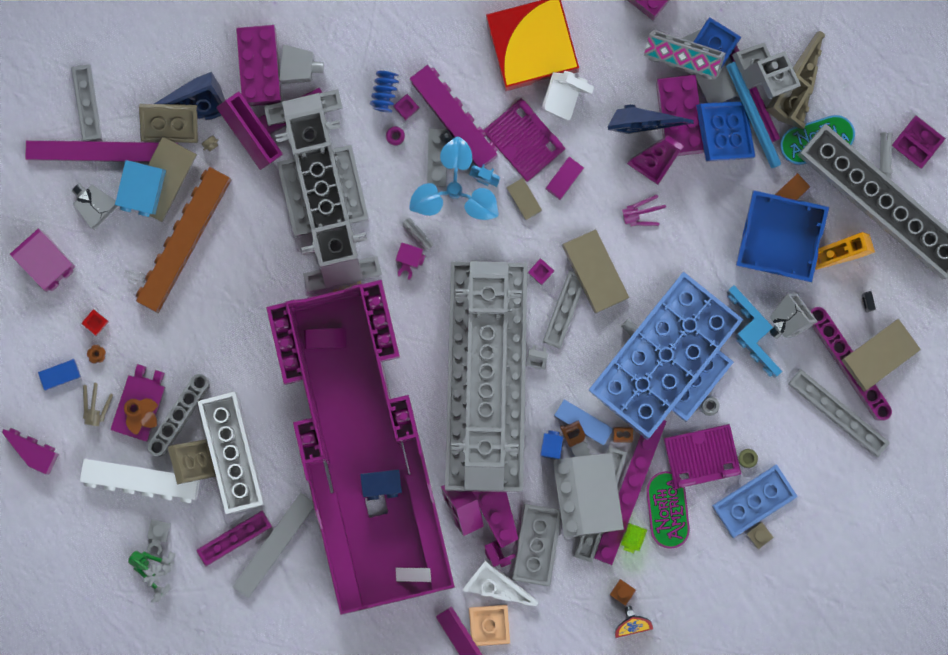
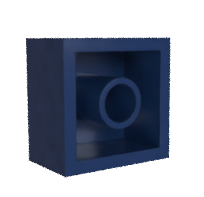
M399 469L360 474L363 497H367V501L378 500L379 495L395 498L398 497V493H402Z

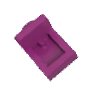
M497 540L485 545L486 557L491 560L493 567L500 565L501 568L512 563L511 559L515 558V554L504 557Z

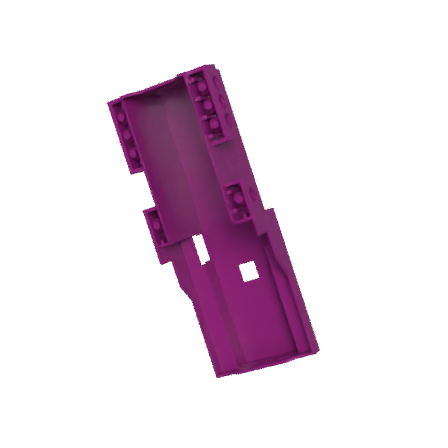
M382 280L353 285L344 290L306 299L290 300L266 307L283 382L285 385L303 381L312 418L293 422L305 477L309 483L340 615L455 588L410 397L405 395L391 399L383 362L398 359L400 355ZM305 329H346V348L305 349ZM402 442H403V446H404V450H405V454H406V458H407V463H408L410 475H409V473H408V468H407V464H406V460H405V456H404V451H403V447H402ZM324 461L328 465L333 493L330 492ZM399 469L402 493H398V497L387 498L384 495L388 513L370 518L365 501L367 497H363L360 474ZM396 568H430L431 582L396 581Z

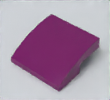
M915 115L893 142L892 146L922 169L946 138Z

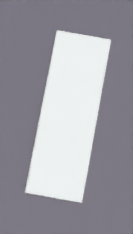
M396 568V581L431 582L430 568Z

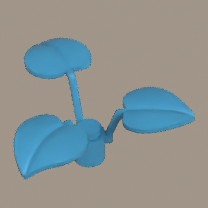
M455 137L442 148L440 153V160L443 166L447 169L454 168L453 182L448 184L447 191L438 192L436 185L432 183L423 184L418 187L411 197L410 211L425 216L435 215L443 207V199L440 196L448 195L452 199L459 197L468 198L469 200L465 203L464 208L467 214L475 219L490 220L498 217L497 201L495 195L490 190L479 188L472 193V196L462 193V187L457 182L458 169L467 170L470 167L472 152L464 139Z

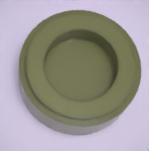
M752 449L742 450L738 456L739 464L744 468L754 467L758 462L757 453Z

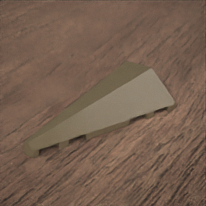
M822 31L816 32L793 67L801 86L773 97L766 107V111L778 121L800 129L805 128V116L809 112V98L813 93L818 71L817 62L822 52L820 50L822 39L825 38V34Z

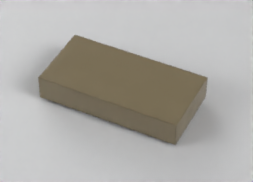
M523 178L506 187L525 220L542 212L541 207Z

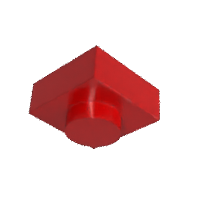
M93 309L81 324L97 336L109 321Z

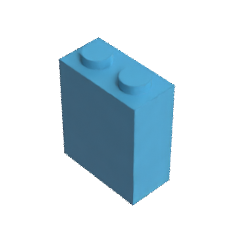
M125 160L115 205L120 206L119 210L130 213L131 209L139 211L138 215L149 217L150 214H156L166 170Z

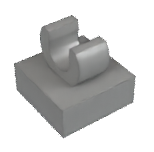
M533 345L532 349H529L526 366L545 370L548 357L547 349L544 347L543 351L536 350V345Z

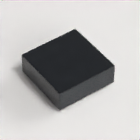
M872 291L863 293L861 296L865 312L876 310Z

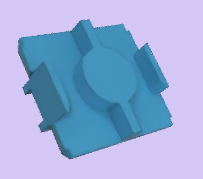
M484 164L482 168L475 165L471 167L469 175L476 178L477 182L486 186L489 184L495 187L498 186L500 177L493 174V168L490 171L484 168Z

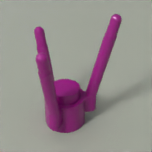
M654 195L636 204L626 206L627 209H622L625 224H630L631 227L659 226V222L636 220L640 219V214L664 209L666 205L638 211L637 207L658 198V195Z

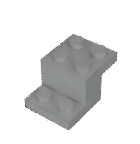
M761 43L732 55L747 88L751 89L763 85L769 99L801 86L785 51L770 56L765 43Z

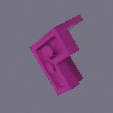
M445 485L441 486L443 499L452 511L455 525L463 536L484 527L478 500L472 491H445Z

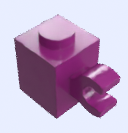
M401 242L395 259L397 263L402 264L398 271V277H401L402 272L407 271L409 273L407 279L411 280L413 274L410 267L418 270L419 265L423 266L426 255H423V249Z

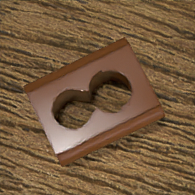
M613 427V442L633 443V428ZM625 431L630 434L628 438L624 436L618 438L616 435L617 432L624 433Z

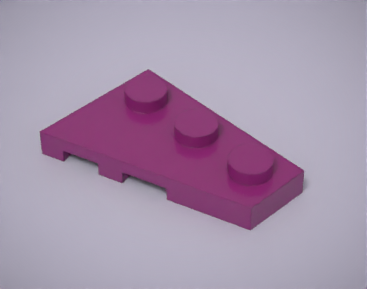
M667 135L631 158L627 164L659 185L684 146Z

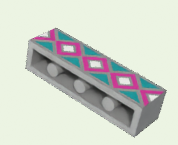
M656 30L649 34L644 56L649 57L648 59L651 61H662L669 67H680L692 74L696 72L702 74L706 79H716L719 76L726 54L725 52Z

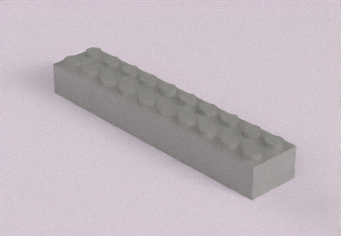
M827 124L823 125L800 151L798 156L942 280L947 279L948 228Z

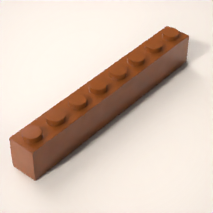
M209 167L208 171L204 170L200 177L202 182L199 187L196 186L192 191V200L189 204H185L181 220L175 222L172 236H168L164 242V251L162 254L159 253L154 261L156 265L153 271L149 270L145 277L146 283L144 287H140L136 293V302L158 314L232 181L230 177Z

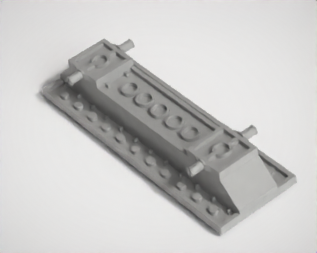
M451 262L445 491L523 492L528 263Z

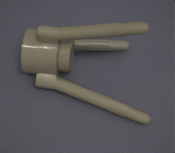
M96 382L93 387L91 409H88L87 385H83L84 424L99 426L100 422H104L105 414L113 398V394H110L100 415V411L95 410L98 386Z

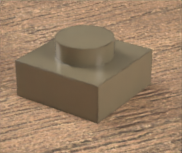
M762 522L746 533L757 549H760L774 538Z

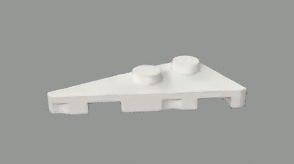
M487 560L484 561L462 589L465 592L492 596L496 599L519 602L529 606H537L539 603L496 567H493Z

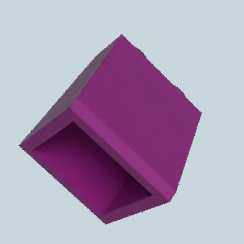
M39 228L10 253L12 258L46 292L56 289L59 286L58 282L63 277L65 279L74 272L72 269L76 267L50 237Z

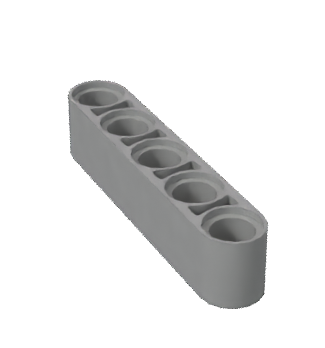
M196 374L191 378L149 442L148 450L152 455L160 457L167 453L168 446L172 445L197 407V401H200L208 390L210 381L206 376ZM199 378L205 380V385L202 388H197L195 385L196 380ZM188 394L194 395V402L192 404H186L185 397ZM178 410H182L184 413V417L180 421H177L174 417L175 412ZM168 426L173 428V434L170 437L164 435V429ZM157 442H160L163 446L162 451L159 453H155L153 450V446Z

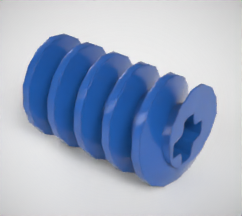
M377 71L376 75L379 78L375 79L374 82L377 85L373 87V90L377 93L371 94L374 100L370 101L369 104L374 110L392 113L388 106L394 105L390 98H396V96L391 91H397L393 84L399 83L394 78L399 75L389 71Z

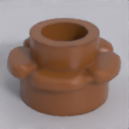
M93 345L91 349H88L87 357H89L91 363L96 364L97 362L101 363L104 361L106 351L103 347Z

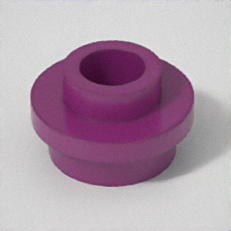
M394 126L386 132V139L389 144L397 146L403 143L405 133L400 127ZM394 133L399 135V138L396 140L392 138Z

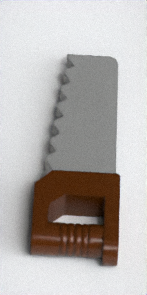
M579 420L565 427L563 425L560 426L575 457L591 455L589 453L590 449L587 448L586 434ZM579 429V434L570 439L568 433Z

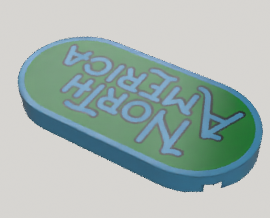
M832 115L806 123L804 129L793 127L782 137L780 143L781 154L787 161L793 164H807L798 154L823 125L827 124L850 145L853 144L855 139L854 127L847 118L840 115Z

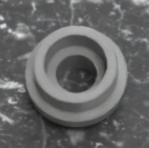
M712 396L706 397L700 404L701 411L708 416L716 414L720 407L718 400ZM708 402L713 404L711 410L706 408Z

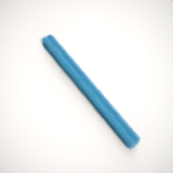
M732 62L726 68L771 168H776L781 165V161L737 64Z

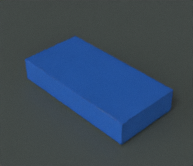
M75 359L38 372L45 391L81 378Z

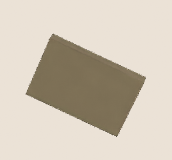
M139 104L141 142H160L162 137H165L173 142L198 143L197 105Z
M207 439L168 446L177 485L216 477Z

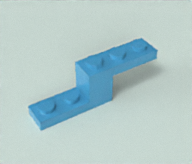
M733 285L727 291L729 294L727 296L734 305L738 304L742 308L740 311L747 319H752L736 335L738 338L736 341L742 348H748L751 352L749 355L755 362L758 363L760 361L764 366L762 369L769 377L773 376L775 378L783 371L757 344L773 327L737 287Z

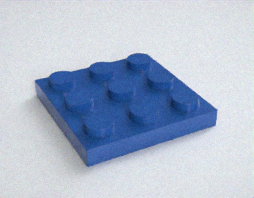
M742 102L701 103L696 105L706 162L752 159L756 157L749 117Z

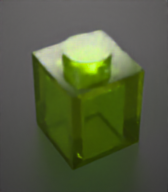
M628 523L620 544L624 546L623 550L633 554L635 550L640 552L647 529Z

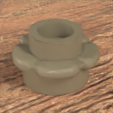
M214 135L207 138L201 143L204 147L203 150L208 149L210 152L218 146L217 142L219 139H216Z

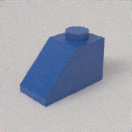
M548 430V434L544 433L540 457L560 459L563 436H559L560 432Z

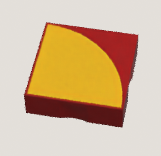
M539 0L486 14V22L497 54L505 92L532 85L540 80L551 79L553 72H579V64L561 0Z

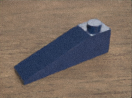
M209 72L194 78L154 104L197 105L198 119L212 120L222 116L216 107L224 102L225 98L220 84L213 73Z
M630 104L624 105L623 109H617L607 127L610 131L632 134L694 124V120L636 108L635 105Z

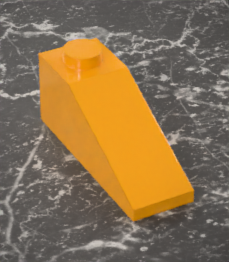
M861 232L818 248L815 270L875 253L870 234Z

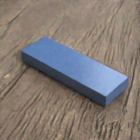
M565 399L554 415L568 425L579 420L585 434L603 446L613 431V428Z

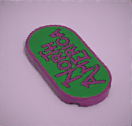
M671 472L657 473L650 479L646 490L651 535L660 546L669 549L677 548L685 543L690 532L685 487L675 489Z

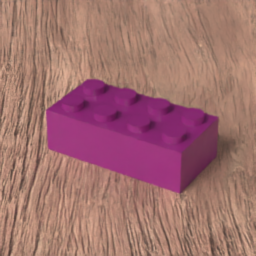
M275 25L236 28L242 96L250 107L281 103L282 96Z
M696 75L657 79L656 88L660 113L694 120V124L662 129L663 138L669 135L684 146L678 156L704 153L696 107L699 104Z

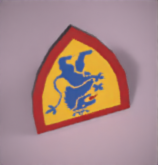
M632 606L625 607L627 619L621 622L615 629V638L652 630L653 624L648 618L635 616Z

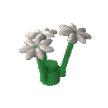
M135 551L129 557L128 563L144 578L143 582H148V586L154 589L156 594L153 595L152 603L159 602L161 597H165L166 593L171 590L170 584L163 588L154 583V581L159 583L158 576H165L171 572V565L175 563L173 561L175 553L171 551L168 558L163 559L150 555L145 551L143 553ZM147 559L160 562L161 564L156 567L153 563L151 568H148L149 561Z

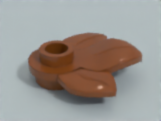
M149 398L140 401L138 399L128 400L124 405L128 429L133 434L138 435L142 426L148 428L157 427V417L153 411L158 407V404ZM132 405L137 406L136 412L131 411Z

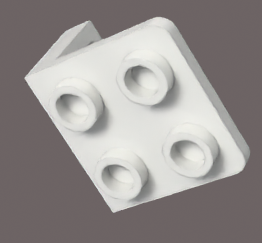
M553 72L542 108L558 117L570 120L579 92L592 94L594 86L588 84L586 79L575 78V74L572 72Z

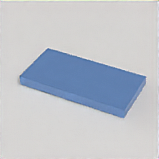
M776 464L712 505L731 537L735 538L798 496Z

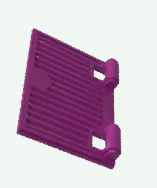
M522 98L483 130L486 136L526 182L530 181L566 149ZM519 108L526 113L523 118L516 112ZM549 142L556 147L553 152L546 146Z
M730 424L663 438L675 489L741 475ZM724 464H732L733 469L724 470ZM688 473V479L680 480L679 474Z

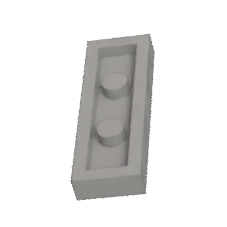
M429 129L427 183H432L436 187H446L447 168L443 166L440 160V153L445 145L439 136L448 129Z

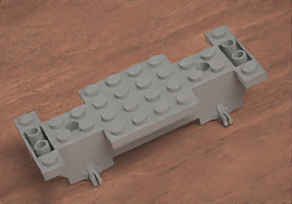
M338 89L264 106L268 126L286 122V133L277 134L275 138L277 143L288 140L294 154L292 159L277 162L294 237L312 233L313 245L301 247L303 255L315 253L321 268L320 270L303 273L307 292L382 275L378 256L359 260L356 243L367 240V237H364L366 232L354 235L351 224L369 220L354 153L352 145L333 149L329 135L330 130L341 128L339 120L327 122L324 114L343 109ZM306 131H314V138L306 139L304 137ZM339 241L341 243L340 250H331L332 242Z

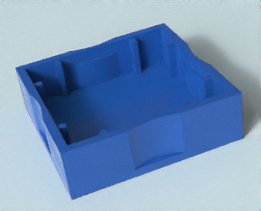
M753 190L736 266L812 282L818 259L820 239L824 233L829 207Z

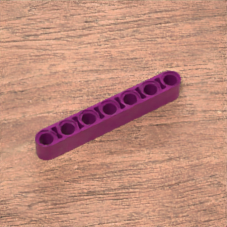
M822 307L811 309L810 312L812 314L814 311H818L822 315L821 320L812 326L873 418L878 421L889 419L892 415V409L876 384L864 392L841 361L852 353L853 350L826 310ZM825 327L832 329L831 337L824 335L823 330ZM836 343H840L843 346L842 353L835 351L834 345ZM868 391L875 393L874 401L867 399ZM879 407L885 408V417L878 415L877 410Z

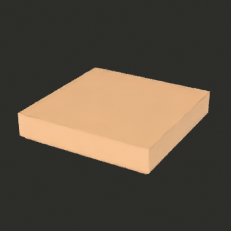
M507 605L469 607L471 637L477 646L510 644Z

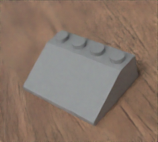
M612 453L553 460L565 538L624 530Z

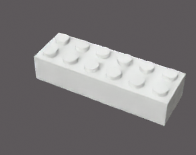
M237 392L197 401L225 514L265 505Z

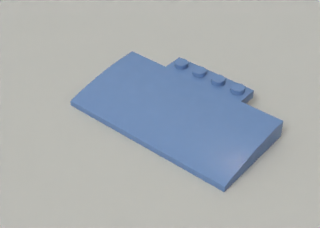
M683 272L588 391L648 440L671 411L685 422L693 415L734 363L720 349L744 319Z

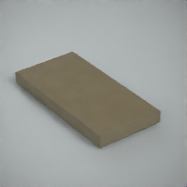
M162 137L148 166L166 170L156 214L149 215L160 222L164 221L197 156L196 153L165 137Z
M596 229L562 244L595 314L629 298Z
M897 319L841 361L865 392L921 349L901 321Z

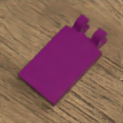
M137 364L134 377L128 375L110 430L148 442L152 428L142 426L138 435L133 434L126 425L127 415L124 412V405L130 399H138L140 401L149 398L158 404V407L153 411L157 415L166 388L161 386L165 373L155 370L153 380L143 377L147 367ZM132 405L131 411L136 412L137 406Z

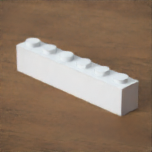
M88 459L83 460L80 482H85V487L96 488V485H104V490L115 491V488H122L123 493L134 494V491H141L142 496L153 497V494H160L161 499L167 500L179 497L180 502L186 503L197 500L200 480L177 485L175 474L171 472Z

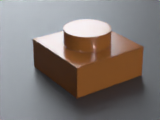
M619 579L609 595L626 606L636 589Z

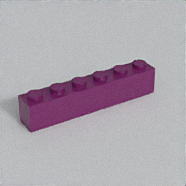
M427 64L409 78L410 83L445 128L450 131L453 138L461 137L467 142L472 152V162L474 165L482 168L483 164L485 166L497 158V147L492 141L488 143L483 129L480 126L477 128L473 122L475 120L469 112L465 113L463 111L461 101L457 97L453 98L449 93L452 90L447 83H442L438 79L440 75L434 67L430 68Z

